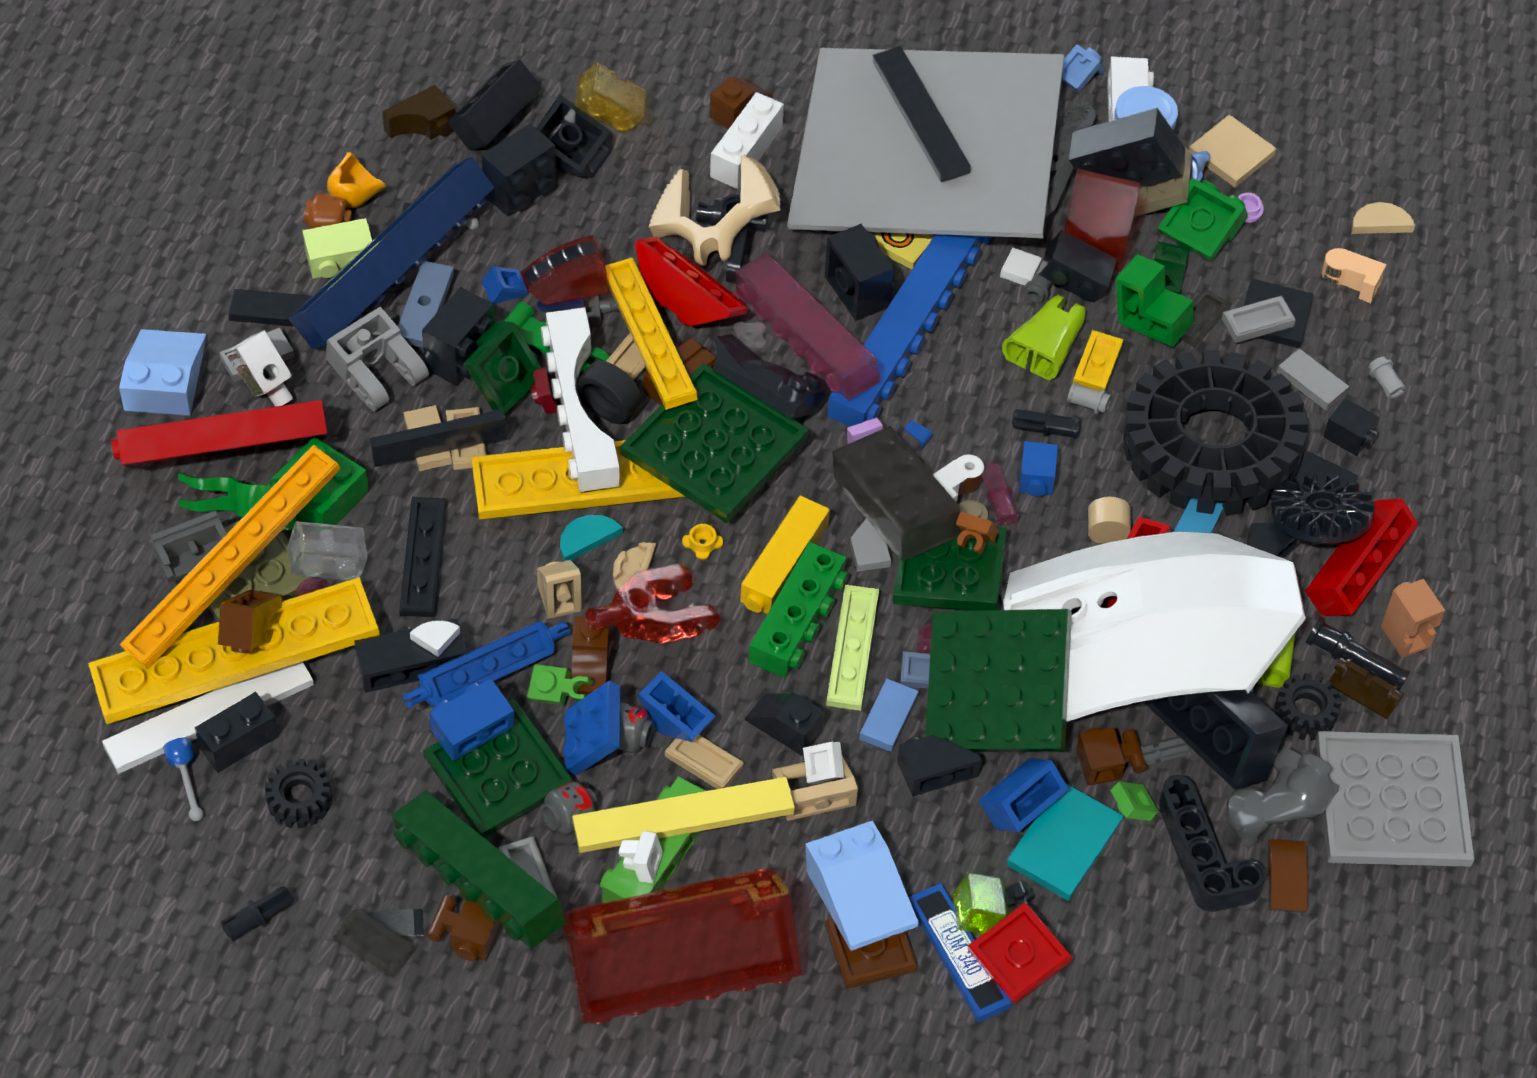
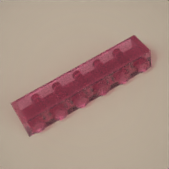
M768 253L763 254L735 271L738 283L735 289L740 299L744 303L749 302L757 316L761 320L766 319L771 324L775 334L779 338L784 337L789 342L794 353L797 356L802 355L807 360L812 371L815 374L820 373L826 379L833 392L839 391L849 401L881 381L877 359Z

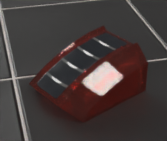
M593 235L575 239L554 248L520 272L528 290L544 305L609 292L602 252H600Z

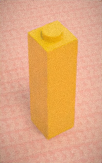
M801 495L798 497L741 584L740 602L744 603L749 610L768 614L807 544L811 542L817 545L829 525V508Z

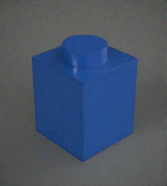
M1024 441L1018 492H1025L1036 497L1052 495L1058 445Z

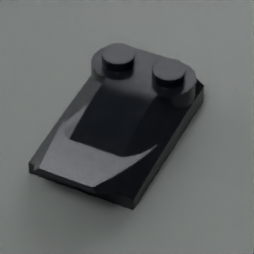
M733 334L716 337L714 341L717 355L712 370L790 419L819 413L826 402V388L819 376L810 372L798 375L780 365L764 361Z

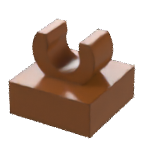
M960 511L956 525L962 532L957 538V544L960 548L964 549L967 541L975 538L977 542L974 551L981 554L985 549V540L994 543L999 530L992 521Z

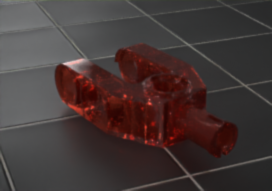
M684 564L636 572L617 590L610 605L588 608L585 614L586 623L590 625L589 628L591 630L615 625L623 637L659 644L699 636L707 628L709 631L714 629L721 618L711 604L700 606L690 604L685 609L670 612L660 610L657 607L655 601L674 598L678 596L677 592L682 590L684 593L693 586L692 574Z

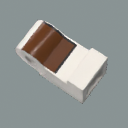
M970 454L953 460L925 480L923 497L946 518L955 511L957 499L965 493H972L980 487L984 471L982 460Z

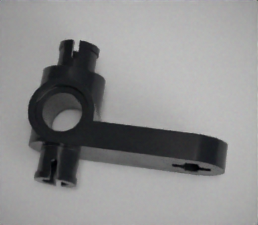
M732 194L723 199L715 198L714 204L699 201L696 222L711 223V226L716 225L736 204L740 203L741 195ZM768 214L752 218L734 238L731 255L727 263L726 282L740 283L750 229L766 231Z

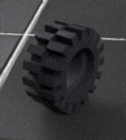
M1304 673L1301 680L1299 674L1292 677L1291 681L1287 679L1283 687H1280L1274 705L1275 714L1288 725V735L1293 736L1295 732L1300 733L1298 739L1304 740L1306 734H1309L1310 741L1316 740L1318 731H1332L1335 726L1341 706V699H1337L1339 692L1337 689L1330 691L1332 683L1327 681L1325 684H1322V677L1316 675L1315 680H1311V673ZM1298 699L1312 700L1320 707V713L1317 715L1301 713L1296 709L1294 703Z
M293 759L286 761L287 768L284 769L281 764L275 767L277 775L271 772L268 775L269 782H265V796L271 816H275V821L279 824L284 820L285 826L292 828L293 823H297L298 829L304 828V822L309 821L310 826L317 824L316 817L318 816L322 820L326 816L325 809L330 810L332 791L329 777H326V771L322 767L318 769L317 763L311 761L309 766H306L305 759H299V765H294ZM295 785H306L313 791L312 796L308 800L300 803L287 801L285 793L290 787Z

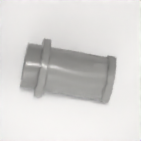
M1383 356L1370 363L1369 375L1378 381L1386 397L1390 400L1402 395L1404 390H1406V386L1393 370L1394 364L1392 360H1387Z
M1074 382L1070 388L1067 402L1092 409L1098 415L1100 412L1106 413L1108 411L1112 395L1107 394L1105 389L1099 391Z

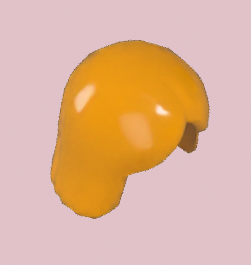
M351 152L345 155L341 163L332 171L327 181L329 194L344 198L346 208L348 209L362 206L374 195L386 188L385 183L373 177Z

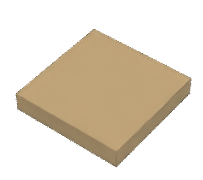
M1228 115L1189 146L1190 152L1208 151L1211 158L1206 162L1205 166L1235 188L1275 156L1277 149L1231 115Z

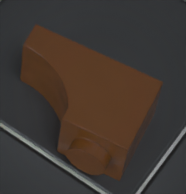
M248 590L220 603L218 645L230 646L231 651L236 653L252 652L253 648L265 643L269 624L275 613L281 609L282 594Z
M574 616L571 679L576 676L589 677L593 681L592 686L581 685L578 688V694L587 696L607 682L610 641L608 617Z

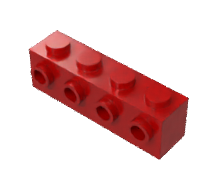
M1403 498L1374 500V518L1371 528L1355 540L1340 543L1306 588V594L1321 615H1352L1419 523Z

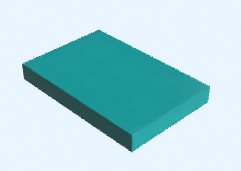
M1066 784L1069 790L1034 820L1007 859L1006 865L1069 901L1122 823L1124 816Z

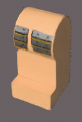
M1334 248L1326 254L1322 277L1330 284H1342L1359 291V299L1371 303L1382 282L1386 264L1345 249Z

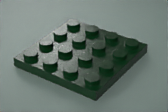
M702 363L689 376L697 392V400L667 410L662 403L620 446V455L727 523L808 438L809 429L723 377L705 363Z
M1069 609L933 612L925 737L934 735L972 752H1065L1072 612Z

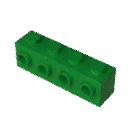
M811 542L807 544L750 644V664L783 678L788 677L792 668L798 670L804 659V646L807 642L813 643L820 628L818 622L821 616L827 617L831 612L834 604V598L832 597L835 591H842L846 585L849 572L845 571V556Z

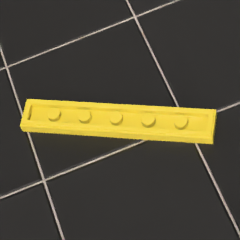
M787 777L572 815L579 853L621 846L622 840L639 841L642 831L656 833L658 839L791 815L794 814V804Z

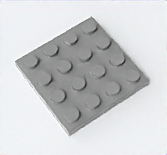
M1318 731L1316 736L1317 756L1331 766L1332 770L1328 775L1332 782L1339 785V791L1323 812L1328 863L1472 866L1474 853L1458 735Z

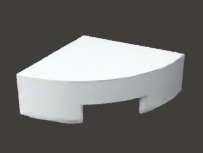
M447 621L427 622L413 629L410 632V639L439 657L460 634V626Z

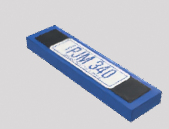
M940 883L910 896L909 901L916 918L977 1022L979 1023L1010 1009L1012 1002L968 951L967 945L973 942L974 938L942 884Z

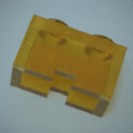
M598 62L578 77L576 107L623 133H627L644 119L645 89L627 79L624 82L616 78L615 72Z

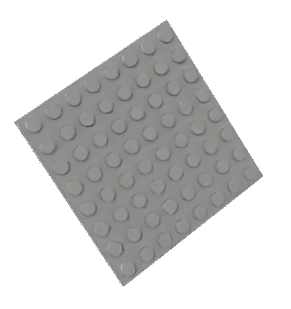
M820 48L787 223L788 229L843 231L862 223L867 232L1043 238L1064 54L904 50L970 164L969 174L940 182L873 64L872 55L886 50Z

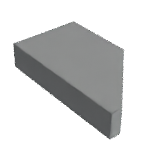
M873 510L850 539L857 572L891 566V558L878 510Z

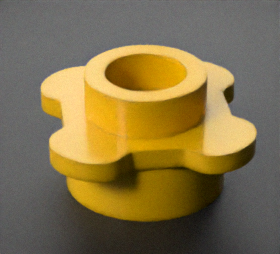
M698 524L690 530L689 535L683 537L682 544L685 548H690L694 551L696 558L705 560L714 549H719L723 546V539L721 536L716 535L715 529L710 525ZM701 540L706 541L704 544L700 543Z

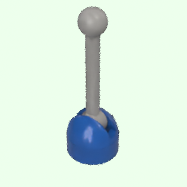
M189 738L173 739L163 746L164 754L171 766L180 768L191 807L189 817L193 821H199L203 817V810L197 805L187 769L194 756L193 745Z

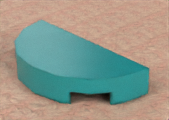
M586 515L576 518L565 527L561 535L560 554L563 561H572L622 535L623 527L614 519L603 515Z

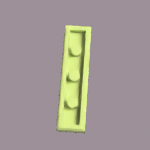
M845 585L826 706L861 711L879 589Z

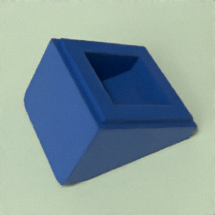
M491 266L482 280V284L492 304L529 294L519 269Z

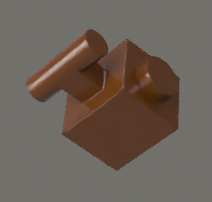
M1095 727L1079 734L1076 752L1087 786L1121 780L1126 762H1131L1134 773H1141L1147 769L1135 730L1130 729L1122 733L1124 740L1122 744H1119L1114 727L1105 729Z
M444 896L429 928L427 937L439 942L444 931L451 932V949L460 958L468 961H475L476 958L487 961L502 925L498 921L491 922L485 916L481 907L475 902L470 904L465 900L460 913H455L453 911L457 901L452 897Z

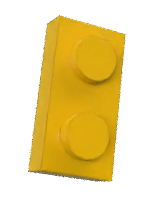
M1092 330L1075 373L1073 384L1076 382L1079 385L1095 390H1106L1124 339Z

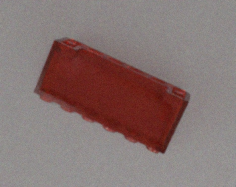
M761 869L573 909L564 913L566 924L562 926L583 1024L589 1022L601 1024L609 1021L612 1017L626 1014L637 1016L645 1013L648 1009L662 1006L674 1008L680 1006L685 1001L698 998L710 1000L718 997L721 993L734 990L746 992L754 989L757 985L771 982L782 984L790 981L793 977L802 976L791 894L779 874L774 870Z

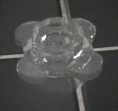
M737 322L734 325L733 330L736 333V338L751 351L765 347L766 340L763 338V333L766 327L763 323L745 324L744 322Z

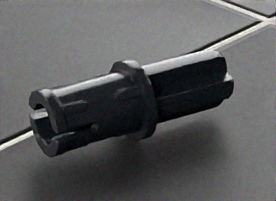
M1017 409L1013 413L1012 426L1015 429L1041 432L1044 437L1047 434L1076 439L1079 429V417L1050 414L1049 410H1046L1045 413Z
M282 886L255 903L252 900L248 901V906L222 920L220 924L227 936L230 937L231 942H234L259 925L264 927L266 925L265 920L290 906L293 898L288 889Z

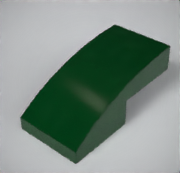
M1158 241L1154 261L1165 266V289L1179 294L1189 248Z

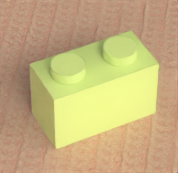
M366 218L302 230L305 251L313 279L335 276L372 241Z

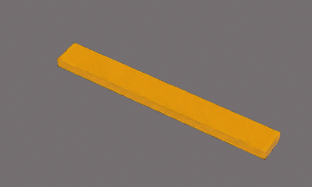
M313 445L121 642L120 646L148 669L340 470L339 464Z

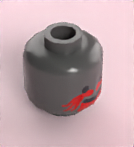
M620 702V747L618 749L629 753H636L641 747L646 748L653 734L654 721L650 720L647 710Z

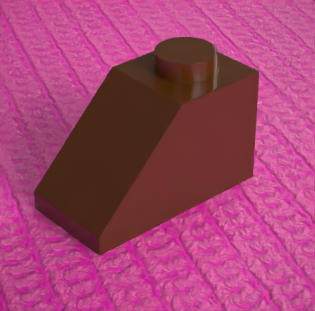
M730 76L710 93L709 117L729 130L756 92L771 99L773 95L748 79Z

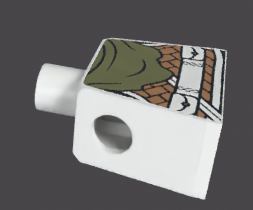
M265 330L251 335L225 352L229 361L256 397L267 394L275 407L283 406L293 399L283 383L291 377V373ZM263 369L269 374L268 380L263 376Z

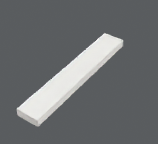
M303 662L209 692L103 740V746L117 773L120 774L163 754V746L173 739L189 738L191 741L196 739L194 727L254 692H257L265 704L269 706L313 686V679Z

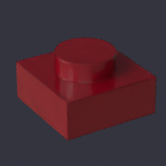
M546 367L533 371L535 384L531 385V392L536 405L541 403L546 414L557 413V406L559 404L558 399H554L550 374Z

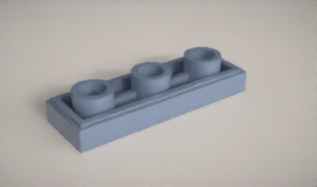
M427 261L421 263L398 324L400 335L409 345L423 347L422 329L442 308L454 276V267Z

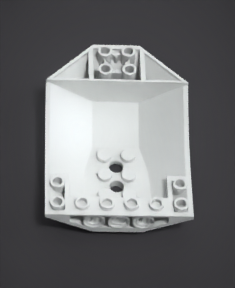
M1172 532L1140 536L1074 551L1011 572L1003 602L1004 610L1069 609L1071 611L1075 607H1081L1077 613L1072 615L1066 722L1099 711L1169 696L1245 689L1249 693L1306 619L1296 568L1293 562L1214 533ZM1106 597H1117V601L1113 606L1109 608L1100 607Z

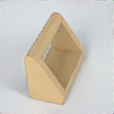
M843 757L844 778L792 791L790 789L794 804V814L785 815L787 821L856 805L858 788L854 776ZM805 762L772 769L773 778L787 777V780L805 777Z

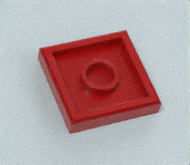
M1026 902L967 945L971 955L1013 1005L1072 962V956Z

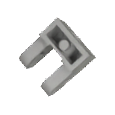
M381 307L327 340L326 360L372 411L378 410L389 402L385 388L368 369L382 359L386 358L412 386H415L429 376L423 360L400 335V329Z

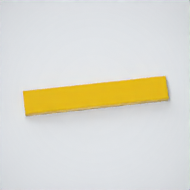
M633 257L602 266L604 278L665 409L667 410L697 400V392Z

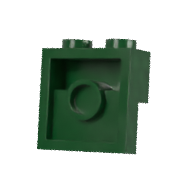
M496 321L476 341L479 348L463 364L493 411L502 410L503 415H505L531 388V385L535 384L533 371L541 369V366L538 363L537 355L530 350L525 342L521 329L514 322Z

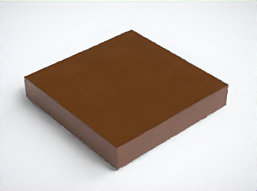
M825 920V928L846 989L917 972V965L905 932L851 951L834 920Z

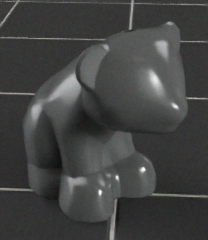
M1283 748L1276 755L1273 767L1278 771V775L1266 792L1254 787H1243L1231 794L1227 800L1226 816L1231 829L1242 839V843L1246 848L1254 846L1260 835L1270 824L1303 818L1311 819L1324 812L1332 798L1339 791V785L1332 782L1328 775L1332 768L1326 761L1309 753L1301 756L1295 751Z

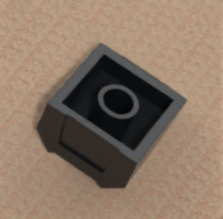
M561 94L552 104L539 125L535 127L555 144L556 168L571 174L593 178L611 153L612 132Z

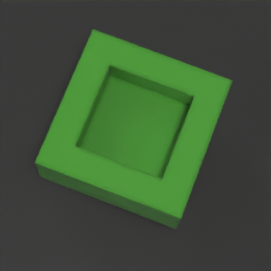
M1119 781L1110 790L1118 803L1119 811L1125 818L1151 821L1159 812L1143 784Z

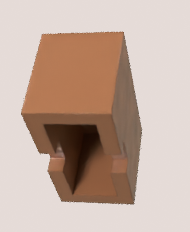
M1424 578L1413 583L1404 582L1393 590L1381 628L1401 658H1404L1432 646L1436 636L1434 628L1440 626L1445 609Z

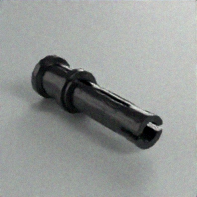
M1320 616L1305 642L1309 646L1315 644L1331 653V658L1334 660H1339L1341 657L1346 660L1351 658L1353 663L1369 671L1370 674L1376 675L1391 685L1396 684L1398 686L1397 690H1401L1411 671L1405 670L1353 641L1351 633L1348 631L1340 632L1326 624L1325 619Z

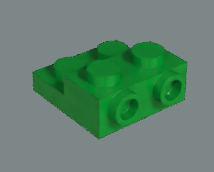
M1192 178L1189 182L1187 202L1172 206L1157 229L1159 234L1181 246L1188 247L1190 251L1212 262L1227 240L1232 241L1248 218L1245 203L1234 195L1227 197L1220 193L1218 188L1208 181L1201 183Z

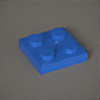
M608 681L566 710L564 717L566 725L564 755L567 773L578 775L620 747V685Z

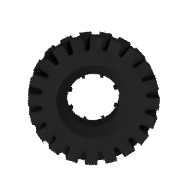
M1203 350L1201 364L1197 363L1192 351L1176 355L1175 367L1165 359L1153 366L1152 375L1145 372L1136 382V391L1132 390L1127 401L1123 435L1127 461L1132 460L1131 470L1139 481L1148 478L1147 489L1156 496L1161 497L1171 489L1170 504L1185 509L1191 497L1198 499L1196 512L1213 514L1215 501H1221L1224 513L1232 514L1242 512L1243 499H1245L1253 510L1267 504L1268 494L1274 495V491L1278 489L1279 484L1285 486L1286 481H1293V477H1296L1300 471L1307 439L1308 417L1307 412H1303L1304 402L1299 392L1290 393L1292 383L1281 373L1270 379L1272 367L1260 360H1257L1249 370H1246L1247 355L1231 352L1227 364H1221L1220 350ZM1209 409L1222 410L1241 419L1244 425L1248 427L1250 433H1246L1245 438L1237 443L1215 446L1202 443L1191 437L1181 423L1186 422L1189 415L1198 411Z

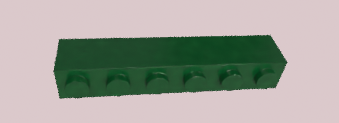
M426 790L391 815L396 827L394 836L398 843L404 849L411 848L424 866L429 867L431 865L435 868L440 878L447 885L454 884L468 903L472 904L475 902L478 904L491 922L498 921L503 925L506 933L514 941L521 940L532 950L566 924L559 898Z

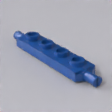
M537 621L419 674L420 687L404 693L403 700L411 699L404 703L408 708H411L413 705L426 700L430 707L434 708L444 700L451 701L462 695L464 690L474 683H483L490 678L495 681L554 653L553 641L570 634L569 629H564L568 625L562 621L555 626L547 628L542 621Z

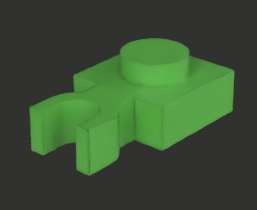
M534 664L527 698L534 702L564 706L566 696H571L576 701L586 697L584 694L577 693L578 688L585 684L592 686L593 681L589 677L576 676L570 679L571 671L567 668Z

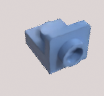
M1076 44L1064 59L1062 81L1080 93L1096 72L1100 75L1104 73L1105 70L1101 63L1102 57L1093 49L1088 47L1085 50Z

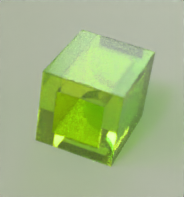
M967 873L953 893L958 930L983 934L1007 915L1001 879Z

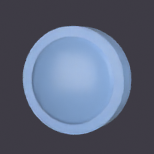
M1137 86L1126 90L1119 96L1115 106L1114 120L1158 108L1174 130L1178 108L1173 98L1166 92L1155 87Z

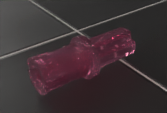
M992 462L988 463L983 471V479L988 490L986 498L988 502H992L997 522L1000 526L1014 524L1019 518L1011 498L1013 491L1006 484L1001 466Z

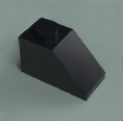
M796 693L765 694L745 717V721L803 757V748L812 746L823 732L825 711Z
M930 735L924 738L913 737L900 744L897 763L913 797L979 777L981 758L975 752Z

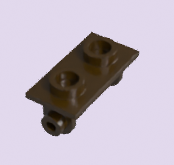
M1341 657L1334 668L1335 672L1328 680L1332 683V688L1337 689L1342 694L1385 719L1389 718L1404 696L1403 692L1397 690L1398 686L1396 684L1391 685L1376 675H1371L1369 671L1353 663L1351 658L1346 660Z

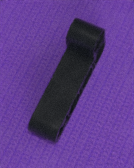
M1182 775L1168 777L1164 781L1158 802L1159 810L1197 906L1207 912H1217L1255 902L1259 898L1266 877L1262 865L1253 860H1241L1225 864L1194 784L1190 779ZM1182 826H1189L1194 830H1186ZM1194 857H1202L1206 861L1201 862L1196 860ZM1240 880H1247L1253 885H1246ZM1206 888H1214L1219 893L1209 892Z

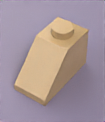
M571 560L551 562L537 568L538 588L548 619L582 611L581 574L579 568Z

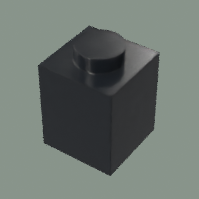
M1345 398L1328 419L1323 437L1353 455L1358 456L1364 447L1370 449L1377 440L1379 432L1376 431V427L1380 417Z

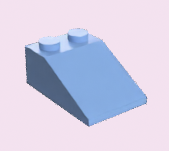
M141 329L125 360L119 386L124 411L191 415L207 335Z
M873 821L806 843V871L851 951L918 927V920L888 846Z

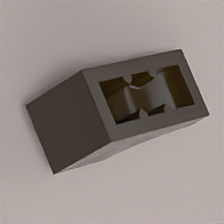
M433 85L383 110L384 131L390 138L411 133L427 136L430 140L439 136H446L453 130L447 121L456 113V108L439 88Z

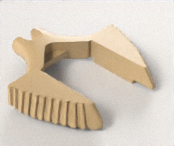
M741 155L740 203L736 204L716 225L703 228L689 219V172L680 169L677 175L673 176L674 179L670 180V184L666 186L667 189H664V194L661 195V199L658 201L659 204L656 205L654 214H652L649 228L653 237L662 238L679 235L688 240L693 246L694 259L699 265L706 266L708 255L715 250H719L721 260L726 261L731 255L734 238L752 218L780 210L778 188L768 171H766V168L757 162L758 160L747 155Z

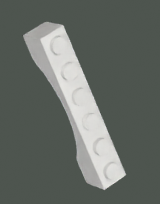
M585 307L546 313V326L541 327L543 346L550 347V352L546 353L549 373L555 372L556 379H551L554 399L560 398L561 405L557 406L559 425H566L567 432L562 433L565 453L571 452L572 459L568 460L570 479H577L579 492L619 487V463L614 440L602 432L588 418L580 405L575 390L581 368L591 354V333Z

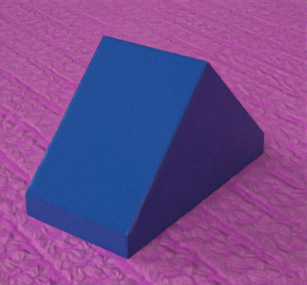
M662 671L638 695L644 709L648 711L650 719L654 721L655 728L662 735L693 742L715 718L712 712Z

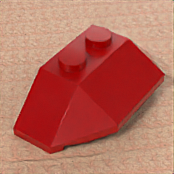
M655 236L637 239L635 249L641 276L649 293L654 297L657 304L675 313L681 323L694 326L747 313L748 308L736 295L677 250L668 247L660 238Z

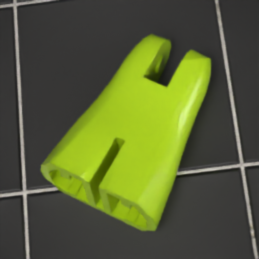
M1059 294L1054 296L1003 342L1002 352L1006 360L1024 369L1032 361L1030 372L1048 381L1055 378L1084 323L1086 308L1075 303L1070 311L1066 312L1063 310L1066 298Z

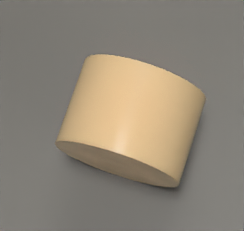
M1103 497L1090 503L1088 507V535L1092 541L1096 543H1109L1127 539L1131 531V509L1128 502L1117 497Z

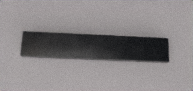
M898 46L873 54V64L940 182L969 174V162L902 47Z

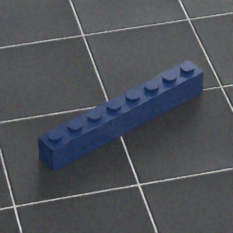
M472 157L455 163L288 319L312 349L322 346L327 347V340L363 318L362 312L368 306L372 308L385 298L383 292L388 287L393 288L406 278L405 271L410 267L415 268L427 258L425 253L431 247L434 249L445 242L448 238L446 233L451 228L454 230L468 220L466 214L471 209L474 211L488 201L486 195L495 188Z

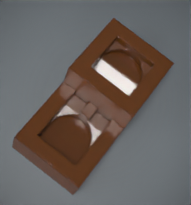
M1269 839L1267 868L1268 876H1270L1269 910L1306 913L1308 897L1306 842Z

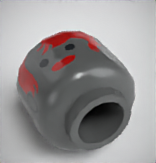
M572 781L546 794L544 804L541 807V813L545 823L551 830H557L559 833L567 835L574 832L572 815L594 812L597 807V799L591 789Z

